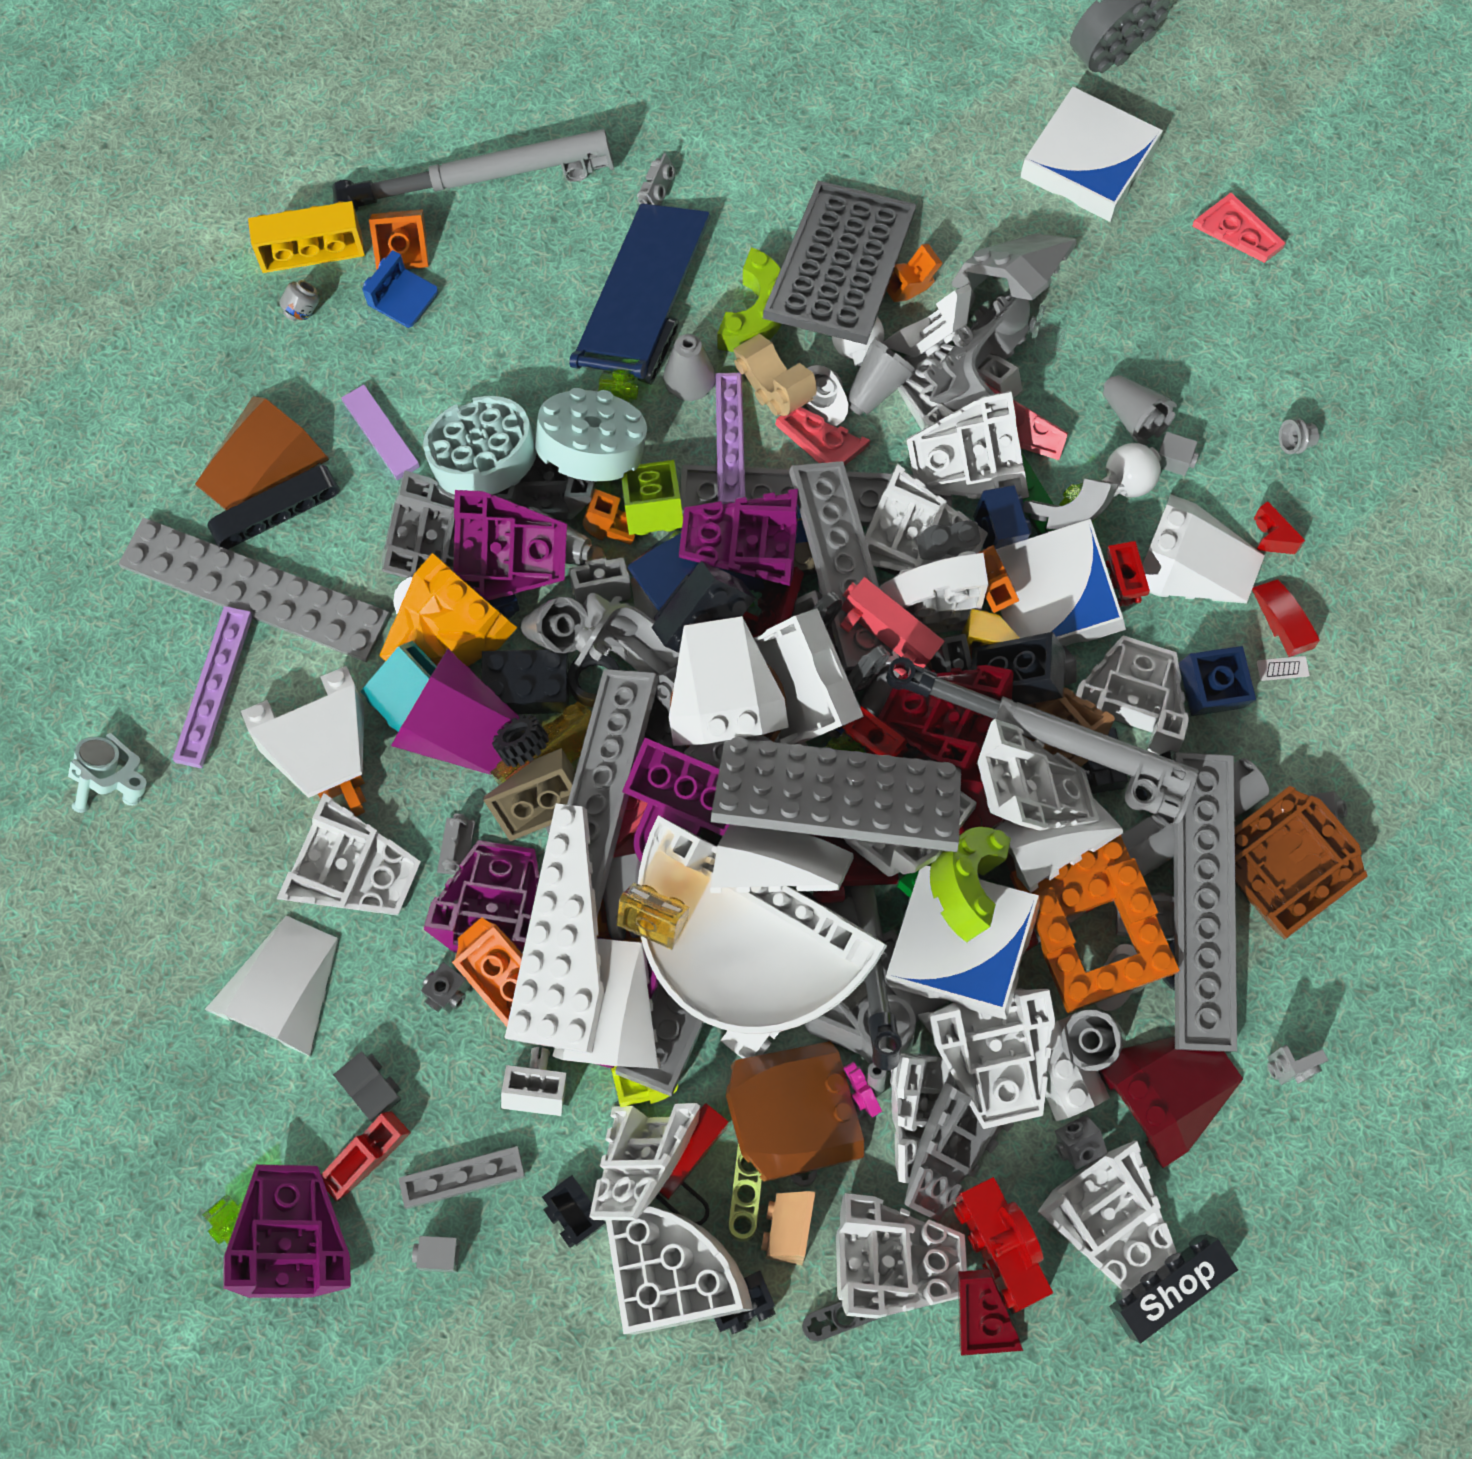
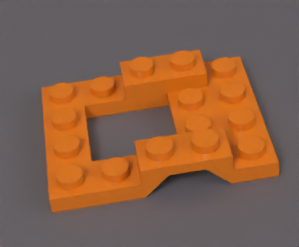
M1121 835L1094 852L1088 850L1083 853L1081 861L1074 865L1066 864L1059 869V875L1051 880L1043 879L1038 883L1039 888L1031 892V894L1039 895L1040 908L1035 926L1040 936L1044 959L1067 1013L1177 974L1180 971L1157 920L1158 910L1137 862L1135 858H1130ZM1016 871L1011 872L1010 877L1015 889L1030 893L1018 879ZM1114 901L1137 954L1085 973L1074 947L1076 943L1066 918Z

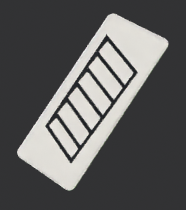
M1305 656L1257 661L1261 681L1310 676Z

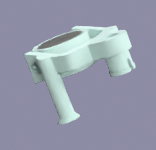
M111 733L106 735V739L102 737H87L81 740L76 745L74 759L70 762L68 777L79 782L76 801L72 803V809L78 813H84L89 810L87 801L90 788L99 794H108L117 789L123 793L122 800L125 804L133 806L137 805L138 802L140 803L141 796L145 793L146 779L137 772L140 763L139 756L130 751ZM118 758L127 762L122 769L116 772Z

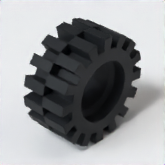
M529 714L527 717L521 715L519 720L517 718L511 719L512 723H505L503 725L505 728L499 729L497 731L498 735L493 737V748L509 767L511 765L512 767H517L518 763L520 766L525 765L526 760H529V762L533 761V756H539L542 753L540 749H545L547 747L545 743L549 742V736L538 719Z

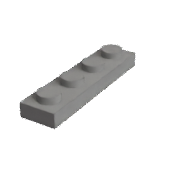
M516 1146L403 1176L398 1179L404 1208L410 1209L526 1177L519 1147Z

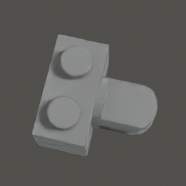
M594 546L593 555L589 561H586L581 566L569 568L574 600L581 605L590 593L598 594L609 602L616 596L622 597L621 601L631 599L630 579L623 557L607 560L603 549Z

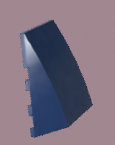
M677 528L668 533L628 565L629 571L657 610H660L687 574L691 575L699 562L679 558L682 528ZM718 568L741 579L749 590L760 592L765 588L761 578Z

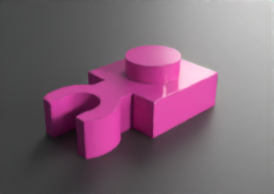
M854 1061L843 1067L855 1092L851 1096L860 1111L865 1109L872 1118L881 1113L880 1105L871 1087L867 1084L860 1067L857 1068Z

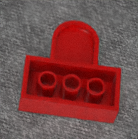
M992 1177L960 1193L955 1200L957 1206L953 1207L956 1217L961 1224H967L971 1232L968 1235V1240L975 1253L981 1252L985 1260L982 1267L983 1269H990L1007 1310L1009 1309L1013 1315L1052 1295L1053 1291L1039 1266V1263L1043 1261V1253L1038 1239L1021 1208L1014 1201L1009 1204L1007 1203L995 1178Z

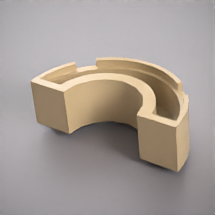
M761 334L754 336L733 349L737 358L734 361L736 368L741 374H745L751 386L755 389V396L762 406L766 404L775 416H787L814 400L813 397L817 393L814 373L801 363L787 369L779 358L773 343Z

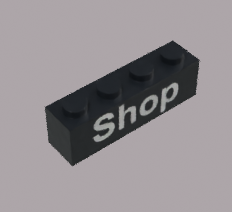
M1208 1234L1193 1238L1189 1242L1188 1248L1181 1253L1172 1254L1165 1260L1164 1266L1157 1271L1148 1272L1140 1279L1141 1283L1133 1289L1122 1291L1116 1296V1301L1109 1307L1129 1338L1141 1344L1238 1271L1218 1238Z

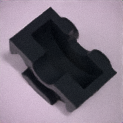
M573 1175L542 1196L548 1205L543 1209L553 1224L557 1221L560 1222L564 1230L559 1234L569 1248H572L574 1245L577 1247L606 1225L604 1220H593L589 1217L592 1202Z
M757 1271L744 1278L754 1310L714 1318L720 1332L730 1330L733 1335L749 1327L747 1321L757 1317L759 1322L776 1315L774 1310L776 1305L761 1271Z

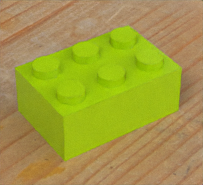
M674 460L640 464L635 471L629 470L624 473L622 486L629 535H646L650 532L662 530L670 532L677 528H682L683 514Z

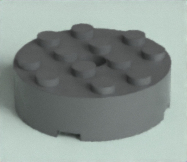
M1096 0L1083 14L1072 32L1070 38L1072 50L1092 72L1104 73L1113 64L1119 67L1127 61L1129 54L1134 52L1144 41L1147 42L1155 36L1157 32L1155 30L1156 27L1169 14L1167 11L1169 0H1103L1100 3Z

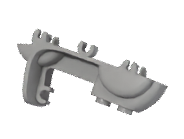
M1010 293L1004 297H997V300L990 307L986 308L982 305L978 308L979 310L975 311L977 321L971 328L965 326L959 329V334L952 337L955 346L942 360L938 368L932 364L923 372L927 381L934 386L930 396L931 402L944 403L948 409L956 412L983 396L995 394L984 383L976 369L989 354L999 356L1004 360L1008 359L1015 353L1014 348L1026 340L1025 335L1029 331V300L1012 297Z
M590 593L582 604L588 616L585 617L586 627L575 637L577 641L575 647L581 652L575 665L580 666L588 653L593 659L599 661L603 655L607 656L612 651L632 665L637 671L656 673L658 675L659 682L655 698L670 712V698L676 678L679 653L664 647L651 628L655 622L637 608L630 606L629 603L620 604L622 597L616 596L609 602L598 594Z

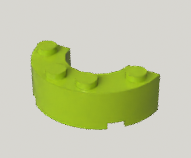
M751 247L743 266V285L752 289L758 296V300L746 311L737 313L725 312L717 332L718 350L734 352V348L758 334L770 340L782 325V323L763 319V310L781 269L770 256L758 249Z
M987 827L971 828L959 836L957 852L943 850L939 857L931 863L930 886L933 898H939L944 909L941 915L951 929L965 942L970 941L991 927L996 904L986 895L981 887L977 873L983 876L1006 860L1011 838L1001 830Z

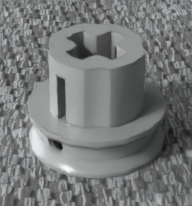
M1301 419L1285 420L1279 429V444L1281 449L1289 455L1303 453L1306 448L1317 445L1319 441L1317 426L1313 423L1306 424Z

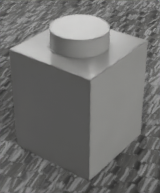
M1166 432L1158 452L1161 457L1159 461L1161 469L1185 476L1189 467L1194 469L1199 453L1194 452L1198 441Z
M419 1236V1244H414L412 1262L416 1263V1268L420 1271L457 1273L460 1240L448 1237Z

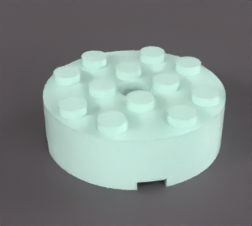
M573 388L570 391L550 397L541 405L536 427L535 449L539 457L546 464L551 462L559 467L558 472L564 475L587 481L615 480L622 478L624 473L629 470L635 471L640 465L647 434V424L638 409L625 400L613 396L609 391Z
M498 396L472 398V403L459 408L455 404L441 413L429 426L423 441L425 455L436 481L444 490L454 495L455 490L485 491L495 494L516 485L530 470L537 456L535 435L524 409L519 404Z

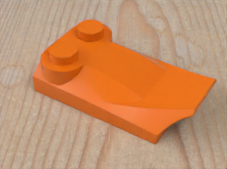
M481 917L458 937V950L452 963L507 1027L523 954L496 924L490 923Z

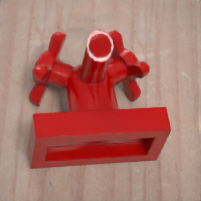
M1136 541L1108 546L1106 551L1109 560L1105 564L1110 571L1109 576L1113 589L1116 588L1119 592L1120 598H1117L1119 607L1141 603L1142 597L1148 596L1150 589Z
M862 706L860 709L864 717L848 723L843 728L846 733L854 738L855 742L865 746V751L868 754L890 755L903 758L904 754L908 752V747L905 746L908 743L907 740Z

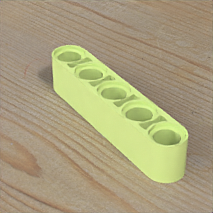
M738 1144L729 1217V1232L735 1240L745 1242L752 1239L756 1232L762 1179L759 1177L761 1174L757 1169L753 1172H748L742 1168L741 1163L744 1157L741 1155ZM742 1188H750L754 1191L755 1198L751 1202L744 1203L739 1200L737 1195ZM744 1218L751 1223L752 1227L748 1233L739 1234L735 1231L734 1224L738 1219Z

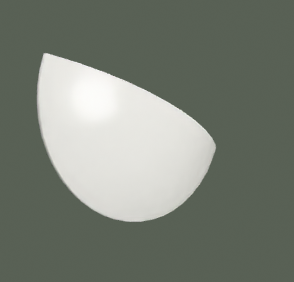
M658 815L643 852L637 889L640 891L644 890L649 895L653 894L658 899L662 898L667 903L671 902L670 904L676 907L680 906L679 908L683 909V911L677 914L678 912L674 913L675 911L664 907L660 908L661 906L659 905L651 906L649 904L652 902H646L643 900L644 898L638 896V926L643 948L657 979L666 992L691 1015L707 1024L732 1032L744 1034L781 1032L810 1022L833 1009L864 981L877 964L887 947L885 943L790 886H784L781 892H769V887H750V892L737 893V887L722 888V893H711L710 887L717 846Z

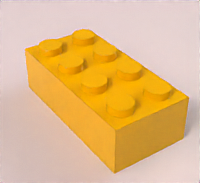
M352 201L312 206L294 211L286 210L282 213L262 214L257 217L248 218L251 245L262 273L365 256L361 228Z

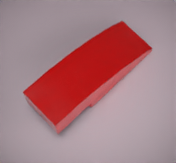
M1278 579L1252 588L1274 637L1279 636L1288 657L1316 647L1320 639L1311 622L1293 595Z
M707 1103L700 1109L698 1124L672 1174L659 1191L668 1200L728 1128L729 1121Z
M392 1111L381 1113L362 1135L356 1136L321 1174L327 1192L336 1202L354 1189L411 1134Z

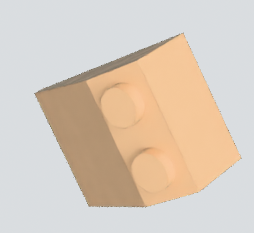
M815 1192L777 1193L776 1201L769 1200L766 1219L772 1220L771 1231H764L761 1250L767 1251L766 1259L803 1265Z

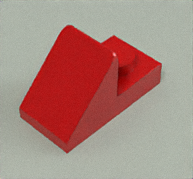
M1268 501L1258 509L1254 519L1258 528L1262 532L1268 533V535L1261 540L1257 550L1285 554H1296L1299 552L1305 539Z

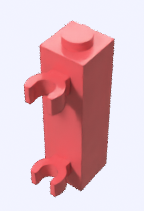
M865 577L858 585L852 582L842 595L846 598L842 604V610L848 615L840 624L841 628L849 633L858 622L900 657L910 659L914 665L924 668L945 642ZM902 668L895 669L901 676L906 672Z

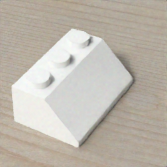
M1073 1015L1056 1021L1051 1035V1056L1048 1058L1046 1074L1048 1079L1045 1096L1056 1121L1070 1118L1110 1099L1099 1072L1081 1069L1071 1062L1062 1048V1031Z

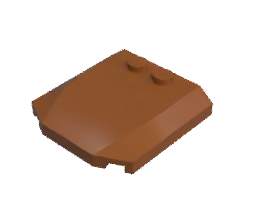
M1292 786L1287 787L1234 828L1235 885L1270 927L1284 940L1367 877L1359 843L1321 799L1303 794Z
M831 1041L738 1059L732 1062L730 1084L727 1085L726 1099L741 1155L761 1174L759 1177L763 1182L864 1158V1137L840 1054Z

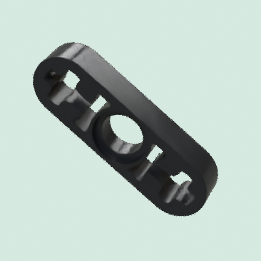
M668 316L649 361L647 375L644 379L638 378V381L649 385L653 384L677 332L678 319Z

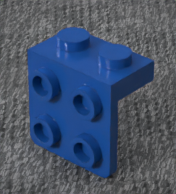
M394 250L380 261L378 269L372 277L366 279L362 288L368 306L407 328L412 327L438 294V289L434 284L405 269L401 254Z

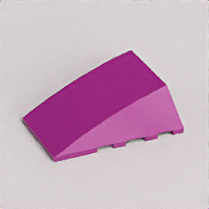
M798 488L788 490L786 494L775 495V492L763 494V498L747 500L746 497L735 499L733 503L722 504L719 501L684 507L679 558L699 563L702 560L714 567L790 586L793 579L797 537Z
M448 648L391 746L504 779L512 765L510 767L507 766L493 748V737L498 735L497 731L499 729L505 728L503 726L505 723L510 724L512 723L511 719L517 718L519 720L520 717Z

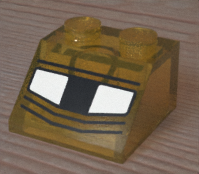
M633 883L622 893L619 899L617 926L672 950L687 922L689 907L678 898H668L659 894L651 886H641Z

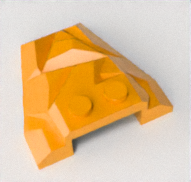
M432 553L414 573L379 656L386 661L398 646L414 641L436 666L448 648L464 665L469 666L482 658V651H495L499 649L517 629V626L489 604L456 575L450 567Z

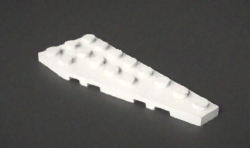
M555 805L505 1039L591 1054L604 988L603 982L600 981L599 966H601V955L598 954L596 936L599 934L595 890L592 888L591 883L593 869L592 863L589 861L588 844H590L588 814L587 809L582 806Z

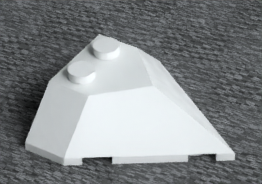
M969 284L953 291L936 303L938 307L936 312L927 318L900 329L883 341V344L889 349L913 357H918L924 353L927 356H931L941 349L940 344L944 342L948 344L953 341L952 337L959 334L958 330L967 325L968 315L976 297Z

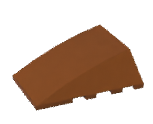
M253 396L195 485L223 509L228 510L308 471L319 463L323 464L329 458L307 432L266 398Z

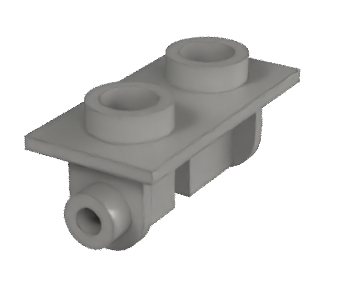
M666 153L663 154L662 159L657 158L652 161L646 175L647 181L651 182H643L637 194L640 204L652 203V205L660 206L664 200L676 172Z
M454 814L453 818L447 817L437 873L455 875L459 870L460 863L471 849L475 826L474 820H465V816L462 814Z

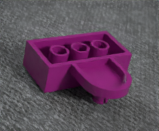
M644 738L622 790L623 793L648 803L634 836V850L640 862L642 861L649 834L658 815L697 836H700L703 827L723 836L730 825L711 822L719 768L648 738Z

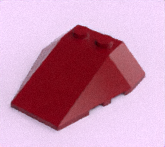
M981 665L977 666L975 670L962 671L961 668H951V672L937 673L936 677L999 701L1002 697L1012 700V670ZM904 673L903 676L899 675L898 678L906 679L908 677V673ZM894 688L878 717L879 720L904 737L908 744L934 761L949 762L965 771L978 766V759L990 724L993 721L991 717L935 696L929 695L927 698L906 689L897 690Z
M1175 1036L1123 1048L1119 1057L1111 1066L1098 1071L1110 1091L1114 1088L1116 1089L1149 1138L1145 1144L1162 1169L1192 1148L1243 1080V1077L1224 1051L1176 1050Z

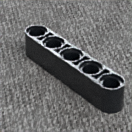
M319 465L214 516L209 520L207 527L218 547L228 550L335 497L339 493L340 488L328 467Z

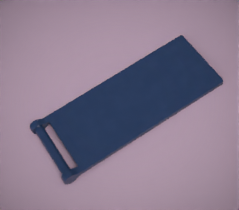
M650 204L639 205L578 347L570 356L569 364L571 368L580 369L581 367L632 374L635 378L644 379L646 377L649 361L711 217L708 211ZM585 352L639 361L636 364L585 357L584 355Z

